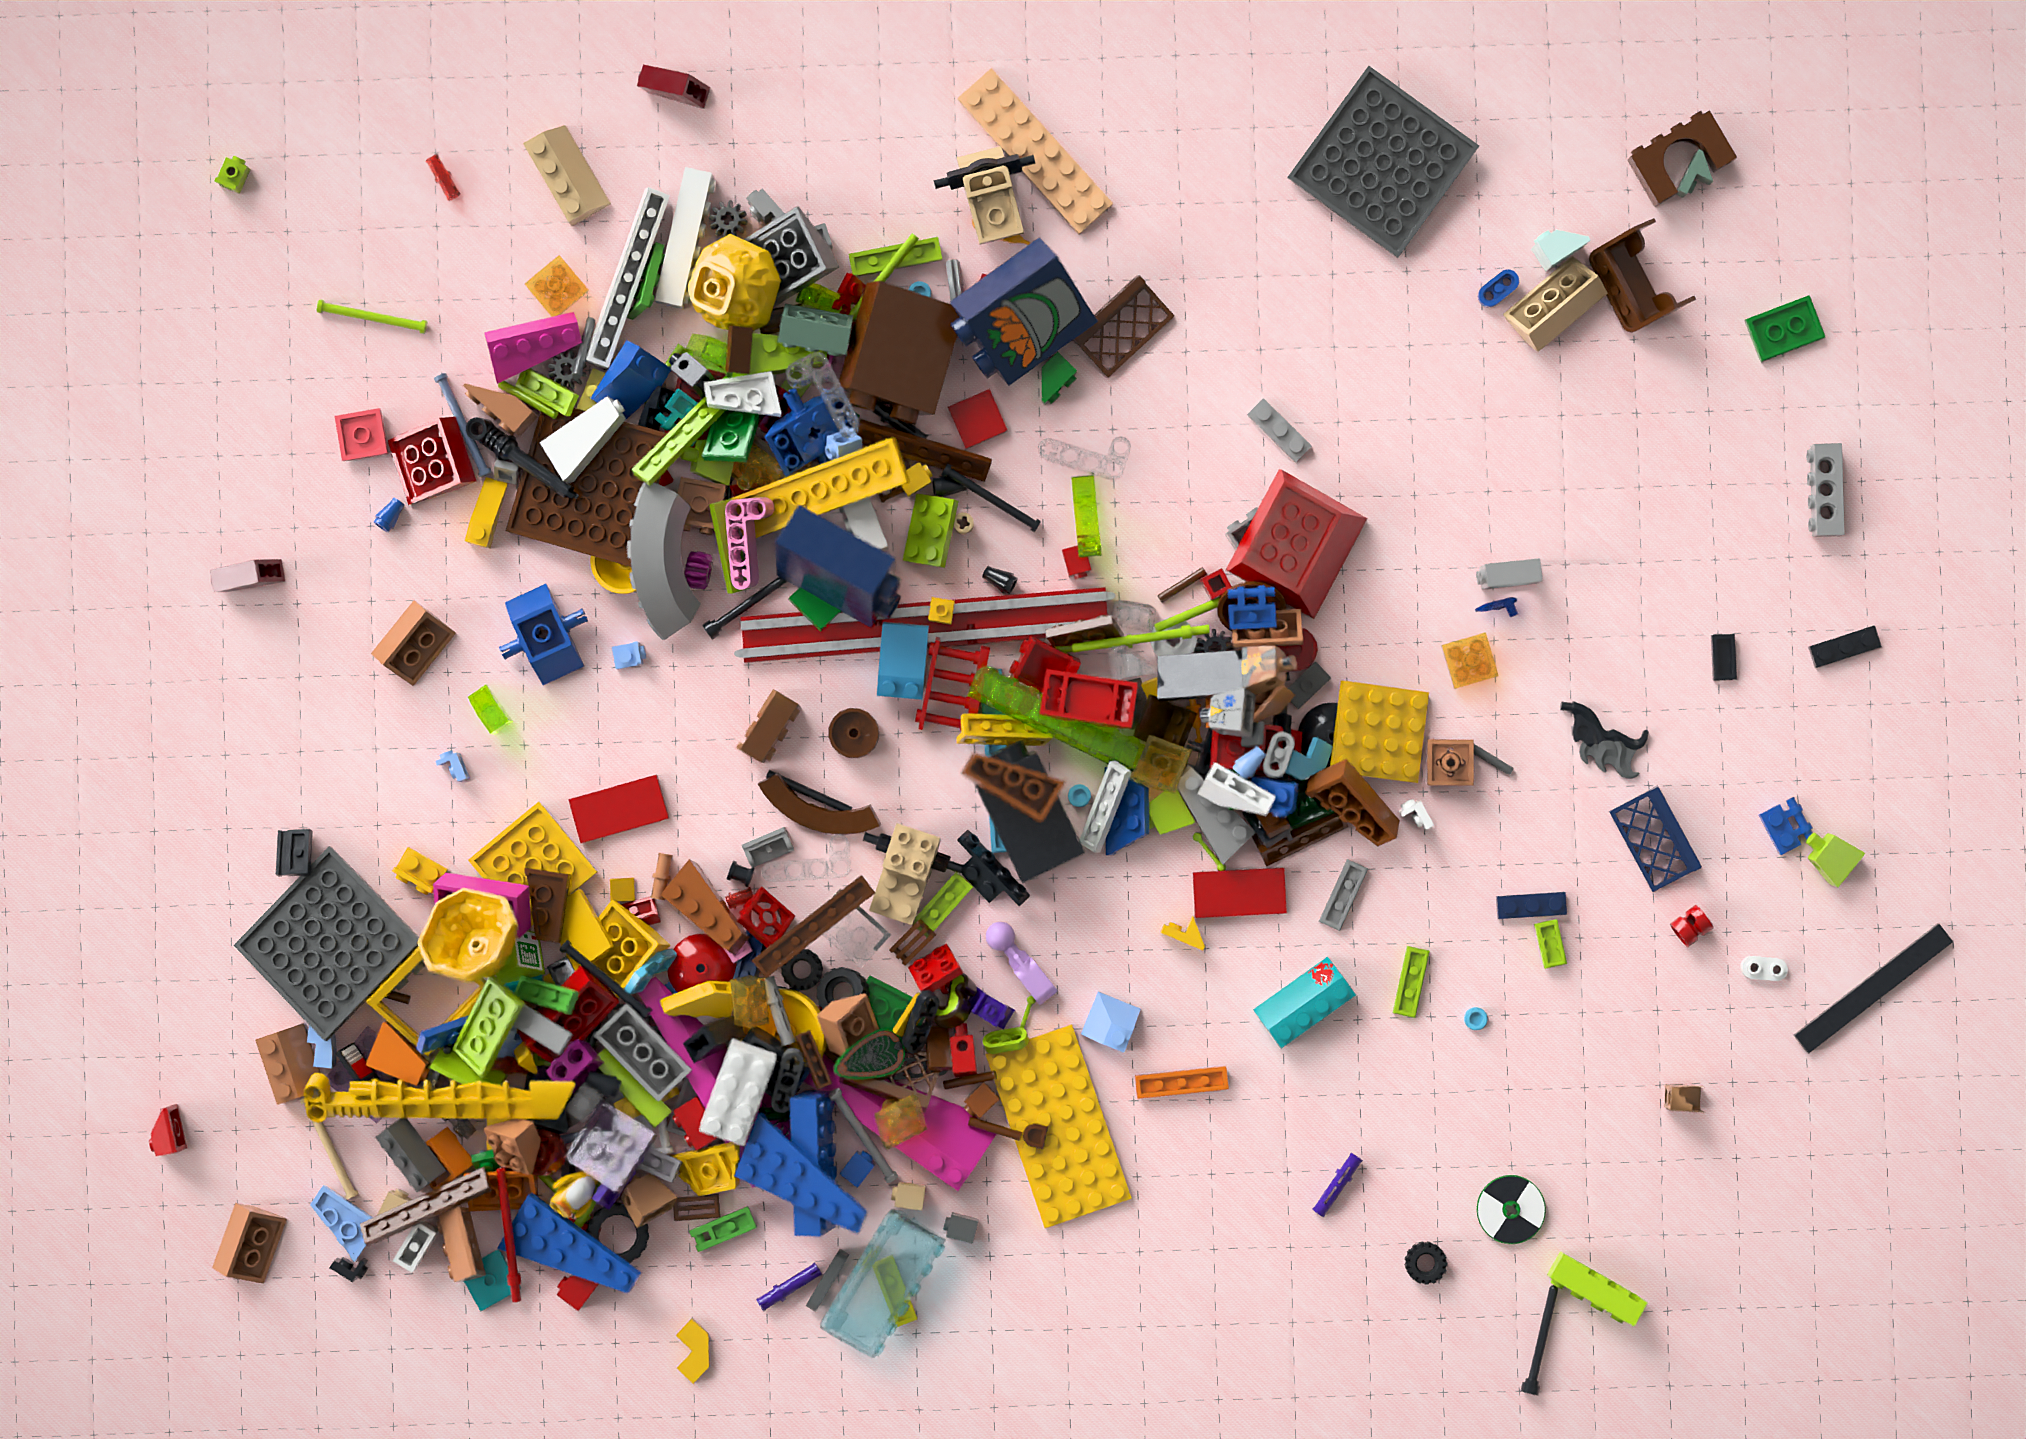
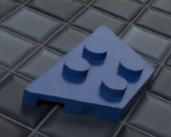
M1131 777L1128 780L1106 836V855H1115L1120 849L1130 846L1137 839H1141L1149 834V788L1135 782Z

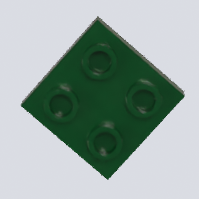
M1309 777L1303 780L1296 779L1291 781L1298 784L1296 810L1286 816L1293 830L1335 813L1332 809L1327 810L1321 805V801L1317 798H1311L1306 794Z

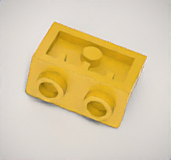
M407 847L392 872L397 874L395 878L406 884L410 881L417 885L416 890L428 895L429 892L434 893L433 884L442 875L447 873L449 869L416 850Z

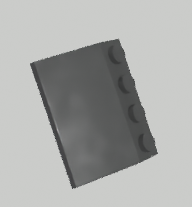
M799 206L743 239L769 251L781 279L774 307L840 268L830 246Z

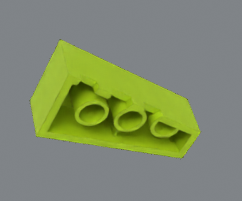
M753 333L750 374L732 373V378L772 371V375H778L786 372L825 367L827 351L811 352L801 346L789 348L778 342L779 335Z
M1561 1251L1547 1273L1552 1279L1550 1283L1560 1289H1563L1564 1286L1572 1290L1570 1293L1572 1296L1581 1301L1586 1298L1592 1302L1590 1306L1600 1312H1603V1310L1610 1312V1317L1621 1324L1625 1321L1635 1327L1648 1304L1647 1301Z

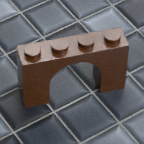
M1710 110L1704 114L1702 111L1695 113L1689 117L1691 121L1683 125L1680 122L1670 128L1671 133L1663 136L1661 133L1650 140L1651 145L1645 148L1643 145H1640L1631 151L1632 156L1627 161L1654 207L1678 193L1664 167V154L1670 145L1686 142L1696 146L1703 151L1713 173L1737 158Z

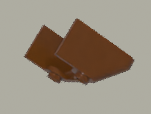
M1655 218L1630 228L1593 250L1589 256L1590 265L1603 283L1608 293L1606 296L1622 327L1627 332L1640 330L1696 300L1695 296H1692L1677 303L1674 296L1669 292H1662L1656 295L1636 255L1642 252L1645 247V240L1641 231L1656 222Z

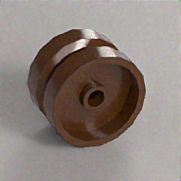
M848 708L840 711L833 717L829 725L828 738L832 747L839 754L847 758H861L870 754L876 748L879 741V727L870 713L860 708ZM852 729H856L858 731L857 737L853 738L852 736H850L849 732H851Z

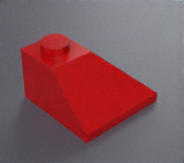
M178 1104L162 1108L150 1133L149 1146L150 1150L155 1153V1157L176 1153L187 1148Z

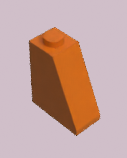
M388 1021L383 1022L366 1066L398 1079H403L416 1086L420 1085L421 1082H425L430 1073V1069H427L429 1062Z

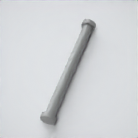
M837 1088L831 1091L828 1095L829 1098L835 1101L885 1175V1181L891 1183L896 1180L898 1174L896 1171H892L843 1098L841 1089Z

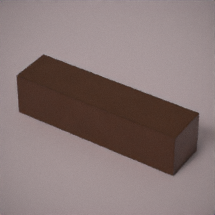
M808 1030L796 1035L795 1039L800 1051L803 1053V1058L816 1089L818 1090L832 1084L811 1031Z

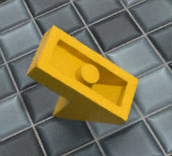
M1193 916L1190 918L1185 933L1181 931L1182 926L1175 923L1163 924L1160 933L1202 951L1204 950L1205 945Z

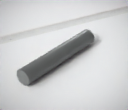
M1474 744V755L1507 775L1512 773L1514 769L1512 766Z

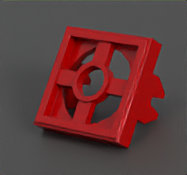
M760 887L754 896L743 905L744 908L739 911L740 917L737 922L768 948L784 935L796 915L766 889ZM758 903H767L771 906L770 908L763 909ZM752 910L759 915L760 923L757 927L752 921ZM776 911L778 912L780 923L777 921ZM764 912L772 915V923L765 922L763 919ZM772 926L775 929L772 935L763 933L766 927Z

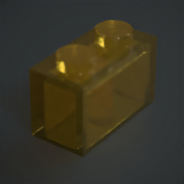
M748 975L730 979L734 1024L748 1028L769 1024L765 978Z

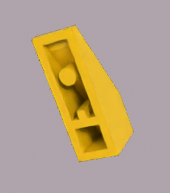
M489 477L485 478L469 522L465 542L491 549L508 483Z

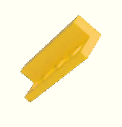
M962 714V732L956 737L957 744L1009 745L1023 740L1025 746H1045L1053 738L1051 718L1046 716Z

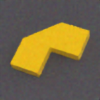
M691 1318L676 1334L692 1351L678 1365L677 1369L694 1384L710 1366L709 1333Z

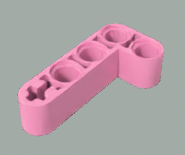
M759 497L732 500L725 507L731 581L737 589L752 588L759 581L754 519L767 518L773 514L774 504L769 498ZM759 503L763 506L762 514L758 511ZM738 504L742 508L741 515L736 510ZM740 527L744 531L743 538L738 533ZM742 550L746 554L745 561H743L740 556Z

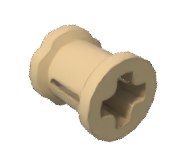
M963 512L957 514L954 522L956 532L963 535L971 532L974 526L971 515ZM967 518V523L970 524L969 527L965 526L964 529H960V524L957 522Z

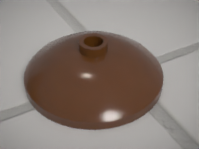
M1244 582L1234 585L1229 589H1237V587L1244 586V589L1258 588L1261 585H1265V588L1273 586L1262 582ZM1274 587L1275 596L1266 597V603L1275 602V610H1286L1285 598ZM1226 590L1218 601L1217 613L1221 623L1228 630L1232 631L1229 621V605L1238 604V598L1228 599V590ZM1259 597L1245 598V604L1259 603Z

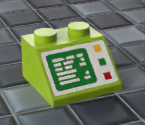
M527 931L520 939L516 938L511 955L507 957L504 966L496 974V977L503 984L519 981L521 975L531 978L545 974L541 941L536 940L535 932Z

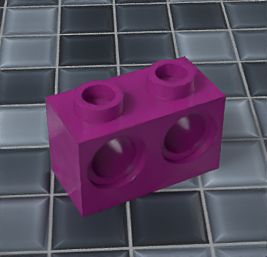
M577 1039L568 1045L567 1050L560 1057L553 1060L546 1072L554 1082H574L575 1086L571 1092L573 1094L585 1082L589 1071L595 1072L604 1062L588 1042Z

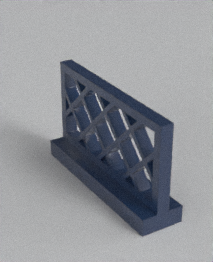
M1658 785L1609 811L1652 892L1702 868ZM1646 797H1649L1652 803L1650 814L1637 810L1639 801ZM1636 803L1634 809L1629 808V806ZM1654 808H1655V810H1656L1658 816L1652 815V814H1653V811H1654ZM1623 809L1633 812L1629 824L1620 822L1615 813ZM1635 813L1649 816L1645 829L1632 825ZM1651 817L1662 821L1663 828L1661 834L1648 830ZM1622 825L1628 827L1627 833L1625 832ZM1631 828L1644 832L1640 844L1633 843L1628 838ZM1665 829L1667 830L1669 836L1663 835ZM1646 833L1659 836L1656 849L1643 846ZM1662 838L1672 840L1674 843L1672 854L1659 850ZM1633 846L1639 847L1638 853ZM1642 848L1655 852L1651 865L1641 862L1639 856ZM1676 849H1677L1678 853L1680 854V856L1674 855ZM1657 853L1670 857L1667 869L1654 866ZM1673 858L1683 860L1687 869L1680 873L1670 871ZM1644 866L1650 867L1649 873H1647ZM1652 869L1666 872L1664 880L1656 885L1653 884L1650 878ZM1668 873L1674 875V876H1672V877H1670V878L1667 879Z

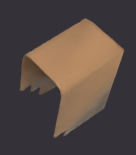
M1665 1084L1664 1107L1670 1111L1705 1113L1700 1109L1701 1087H1705Z

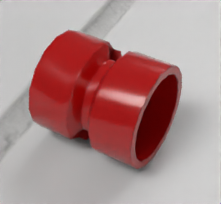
M1697 905L1687 910L1685 917L1679 916L1670 923L1672 930L1686 947H1690L1698 941V935L1704 936L1714 929L1709 918Z

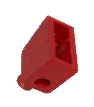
M962 1023L960 1026L954 1027L955 1037H950L954 1077L977 1074L973 1035H968L967 1023ZM966 1044L967 1049L959 1051V1045Z

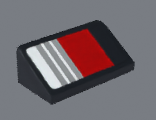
M351 1043L336 1052V1056L355 1082L379 1080L373 1068L366 1066L367 1060L355 1043Z

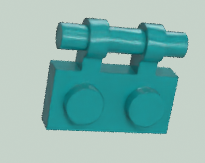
M678 388L664 406L671 411L670 415L666 417L660 412L655 420L661 424L664 430L671 431L677 425L674 423L679 417L682 420L698 403Z

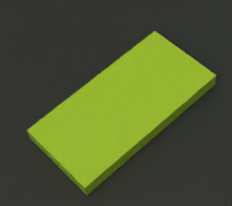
M495 975L488 977L452 1048L481 1078L488 1075L524 1005Z

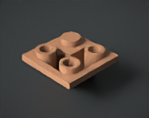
M510 1119L484 1128L487 1142L492 1147L495 1161L500 1166H505L516 1172L528 1175L533 1172L541 1142L533 1122L525 1119Z

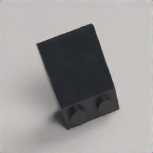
M753 1024L741 1042L776 1054L775 1063L764 1090L765 1093L772 1096L783 1054L789 1048L782 1046L777 1038ZM792 1056V1059H789V1069L793 1070L794 1061H797L796 1056ZM805 1062L796 1091L810 1073ZM784 1076L781 1079V1083L784 1085H790L794 1082L791 1076ZM782 1091L781 1099L779 1100V1101L782 1102V1103L785 1101V1093H786V1092H783V1091Z

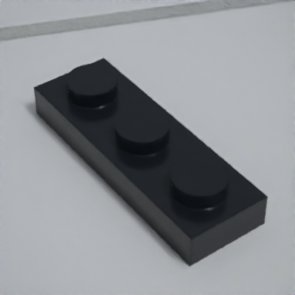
M1873 625L1808 646L1814 668H1818L1880 648L1882 645L1876 627Z

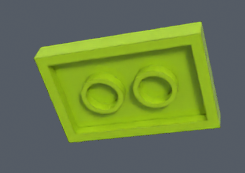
M916 493L903 561L945 568L959 503L958 500Z

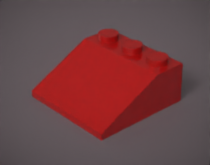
M456 416L437 418L387 440L408 505L460 489L477 481Z

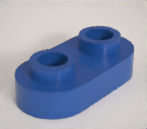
M1510 269L1501 271L1481 287L1478 292L1479 303L1488 308L1497 305L1518 287L1519 276ZM1504 278L1510 280L1511 284L1509 286L1503 284ZM1490 292L1493 295V299L1487 300L1485 293Z

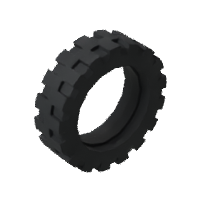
M614 1203L610 1209L603 1207L594 1213V1216L588 1222L589 1225L586 1232L599 1241L601 1224L607 1218L613 1215H623L632 1222L633 1220L624 1204ZM647 1223L639 1228L635 1225L636 1239L633 1246L623 1253H617L618 1256L629 1264L633 1260L638 1259L647 1247V1241L649 1240Z

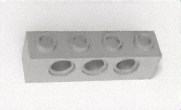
M1842 443L1813 444L1806 453L1807 463H1810L1807 484L1811 486V495H1808V508L1811 509L1812 517L1808 520L1809 532H1812V537L1845 535ZM1821 461L1828 464L1829 471L1827 473L1821 472L1819 468ZM1822 484L1829 487L1828 496L1821 494L1820 487ZM1822 507L1829 509L1830 517L1828 519L1821 516Z

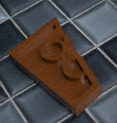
M1100 615L1096 619L1077 620L1072 624H1059L1045 629L1046 638L1053 647L1071 646L1074 643L1084 642V640L1095 641L1124 636L1123 631L1112 615Z

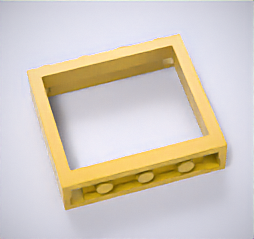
M419 947L366 999V1002L416 1047L419 1034L381 1000L424 958ZM484 978L475 982L479 987L442 1024L470 1014L486 983ZM429 1051V1052H426V1053H424V1054H425L426 1056H428L431 1052H434V1051Z

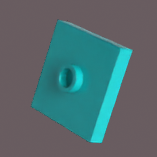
M499 1249L482 1257L485 1276L464 1281L480 1312L511 1295V1288L507 1283V1274H509L508 1263Z

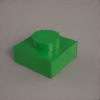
M493 1150L471 1155L472 1164L476 1170L484 1168L487 1172H493L501 1168L495 1161Z

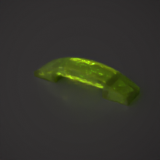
M1094 475L1071 477L1079 557L1102 556Z

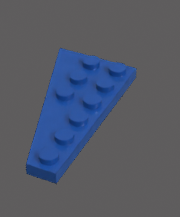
M530 1193L512 1221L517 1256L625 1293H629L642 1274V1272L575 1223L561 1216L534 1193ZM503 1237L497 1249L506 1252L505 1239Z

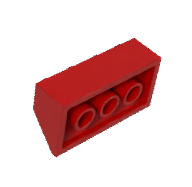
M579 966L560 986L579 993L571 1015L542 1006L537 1011L573 1034L563 1053L567 1050L570 1043L577 1039L583 1041L620 1002L602 982L582 966ZM518 1031L525 1046L549 1063H552L553 1060L562 1055L551 1050L523 1031Z

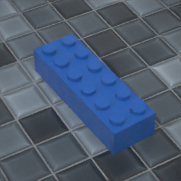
M805 1090L790 1098L791 1142L795 1143L815 1161L828 1177L831 1176L835 1180L837 1176V1168L834 1166L836 1145L833 1143L835 1121L832 1120L835 1101L831 1100L828 1096L831 1091ZM793 1204L794 1236L821 1237L836 1227V1224Z

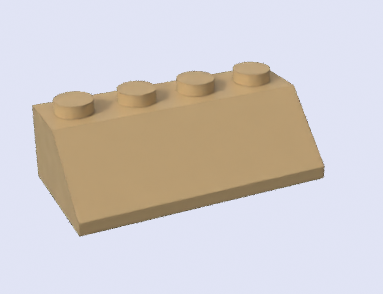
M566 125L541 132L523 143L571 226L576 225L611 204Z
M1572 256L1507 310L1503 316L1522 339L1539 352L1608 293L1599 276Z

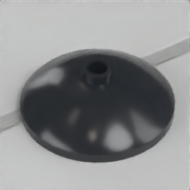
M1330 702L1317 705L1303 717L1298 731L1302 732V755L1306 756L1313 737L1319 738L1333 746V741L1330 740L1329 734L1335 731L1338 703ZM1331 755L1328 760L1326 768L1330 767Z

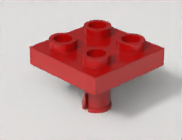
M947 943L937 947L933 952L916 960L908 967L921 992L924 990L934 992L939 988L941 993L948 994L945 986L947 985L949 988L950 981L964 973Z

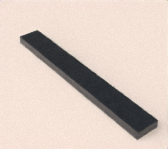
M1937 923L1793 1036L1806 1053L1809 1054L1953 943V940L1942 926Z

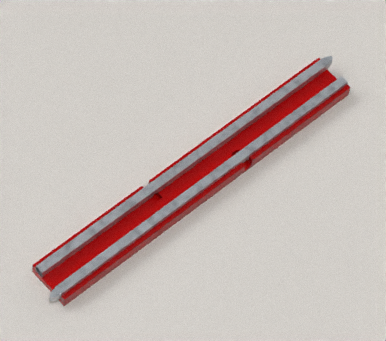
M1106 587L954 599L955 605L951 625L928 621L931 601L898 604L895 612L888 620L879 615L872 628L843 612L839 613L821 632L801 612L740 617L743 649L735 651L734 655L744 658V663L880 652L883 622L929 626L927 648H929L930 642L935 643L936 637H940L939 646L943 647L1028 640L1030 635L1037 639H1047L1045 629L1052 628L1055 625H1068L1075 623L1077 620L1096 619L1100 615H1108L1107 601L1114 599L1116 595L1113 592H1106Z

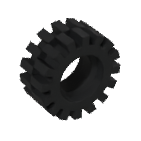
M803 949L781 967V975L789 987L796 990H808L814 987L822 977V961L816 953L809 949ZM803 960L809 963L811 973L808 977L798 978L795 976L793 967L796 962Z
M1421 1241L1419 1244L1412 1245L1404 1259V1265L1409 1276L1417 1283L1425 1285L1437 1283L1438 1279L1441 1280L1443 1278L1442 1275L1447 1271L1446 1266H1448V1262L1443 1250L1436 1244L1428 1241ZM1424 1254L1431 1255L1435 1261L1434 1267L1428 1272L1421 1271L1417 1266L1418 1258Z

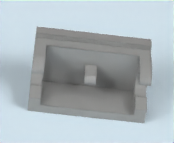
M785 827L741 845L751 867H756L794 851Z

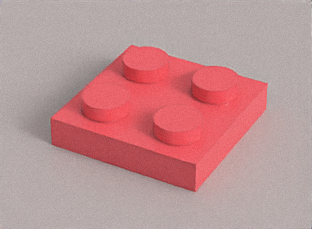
M380 408L334 416L343 462L389 454Z

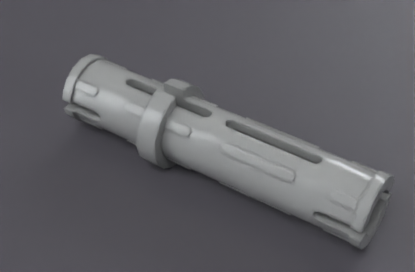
M771 976L760 980L767 999L765 1002L771 1010L781 1045L785 1046L796 1042L782 1002L783 996L779 993L775 977Z

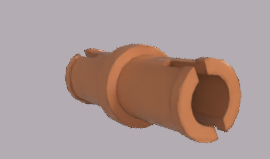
M658 853L656 871L652 875L654 882L650 898L665 901V898L660 894L667 887L668 880L670 881L671 879L669 871L673 855Z

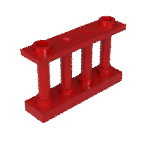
M936 637L935 643L930 642L928 655L932 656L923 706L922 709H917L915 722L919 723L918 729L923 730L924 722L960 728V731H962L961 719L926 713L928 701L935 700L964 706V709H968V714H978L990 647L981 645L980 651H975L974 653L939 646L940 637ZM937 655L972 661L973 664L977 665L976 673L968 675L935 668ZM933 677L969 684L970 687H973L971 696L962 697L931 691Z

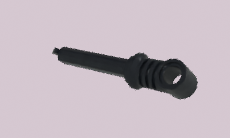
M474 417L467 422V436L489 448V450L495 453L498 460L510 459L563 498L572 499L574 497L578 499L579 495L574 491L572 485L563 481L558 475L518 448L515 436H508L488 419ZM482 424L483 432L479 435L478 427Z

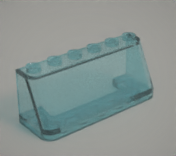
M891 1209L884 1217L824 1316L820 1329L870 1358L880 1356L885 1348V1340L888 1336L891 1337L897 1329V1320L908 1311L909 1300L920 1291V1282L923 1277H927L932 1271V1262L935 1257H939L945 1249L943 1244L946 1239L902 1210Z

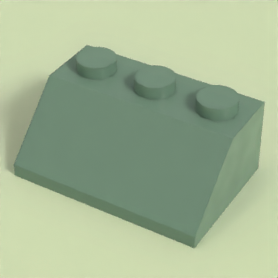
M785 303L778 342L789 348L801 346L811 352L823 350L828 351V354L833 356L846 355L853 316Z

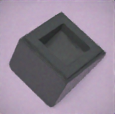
M1263 722L1253 723L1252 737H1241L1242 747L1255 748L1263 744Z

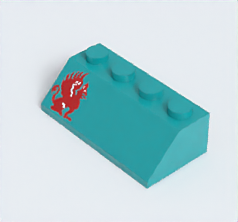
M1327 956L1253 1010L1278 1046L1283 1048L1355 997L1356 994Z

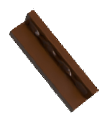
M1335 812L1290 831L1293 840L1289 842L1284 837L1268 849L1264 844L1261 845L1260 838L1256 832L1251 837L1267 867L1348 828V824L1339 819V814Z

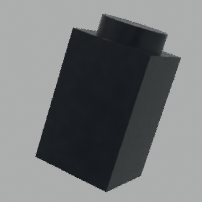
M1023 740L1016 741L986 755L1014 766L1047 775L1035 750L1028 752ZM974 784L1022 883L1085 853L1058 796L1043 821L1038 823Z

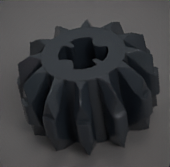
M1212 629V637L1209 634H1203L1206 641L1201 638L1197 639V642L1202 644L1203 647H1195L1197 652L1203 651V653H1208V647L1212 646L1213 642L1218 643L1216 646L1220 645L1221 648L1217 652L1234 649L1232 645L1226 646V643L1230 642L1232 638L1227 637L1223 640L1225 631H1221L1219 636L1216 637V629Z

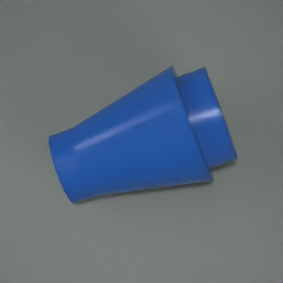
M393 497L375 515L373 523L385 532L394 529L399 515L405 506L404 503Z

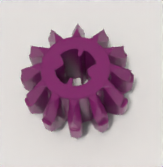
M691 551L689 553L684 575L691 589L705 590L708 587L713 564L710 554L701 551Z

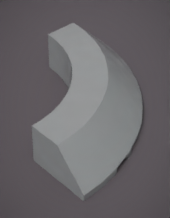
M643 482L634 506H637L634 520H630L629 525L632 526L631 541H628L627 548L628 558H631L632 572L629 574L632 588L637 591L639 608H643L648 617L646 621L662 640H666L691 623L701 604L688 586L681 561L682 531L691 507L677 493L655 482L651 486Z

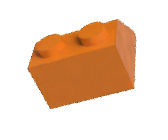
M448 1126L425 1142L446 1170L429 1184L432 1190L448 1184L473 1165L470 1154L463 1148L456 1135Z

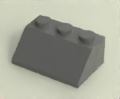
M400 1118L375 1137L416 1192L421 1191L446 1171L407 1118Z

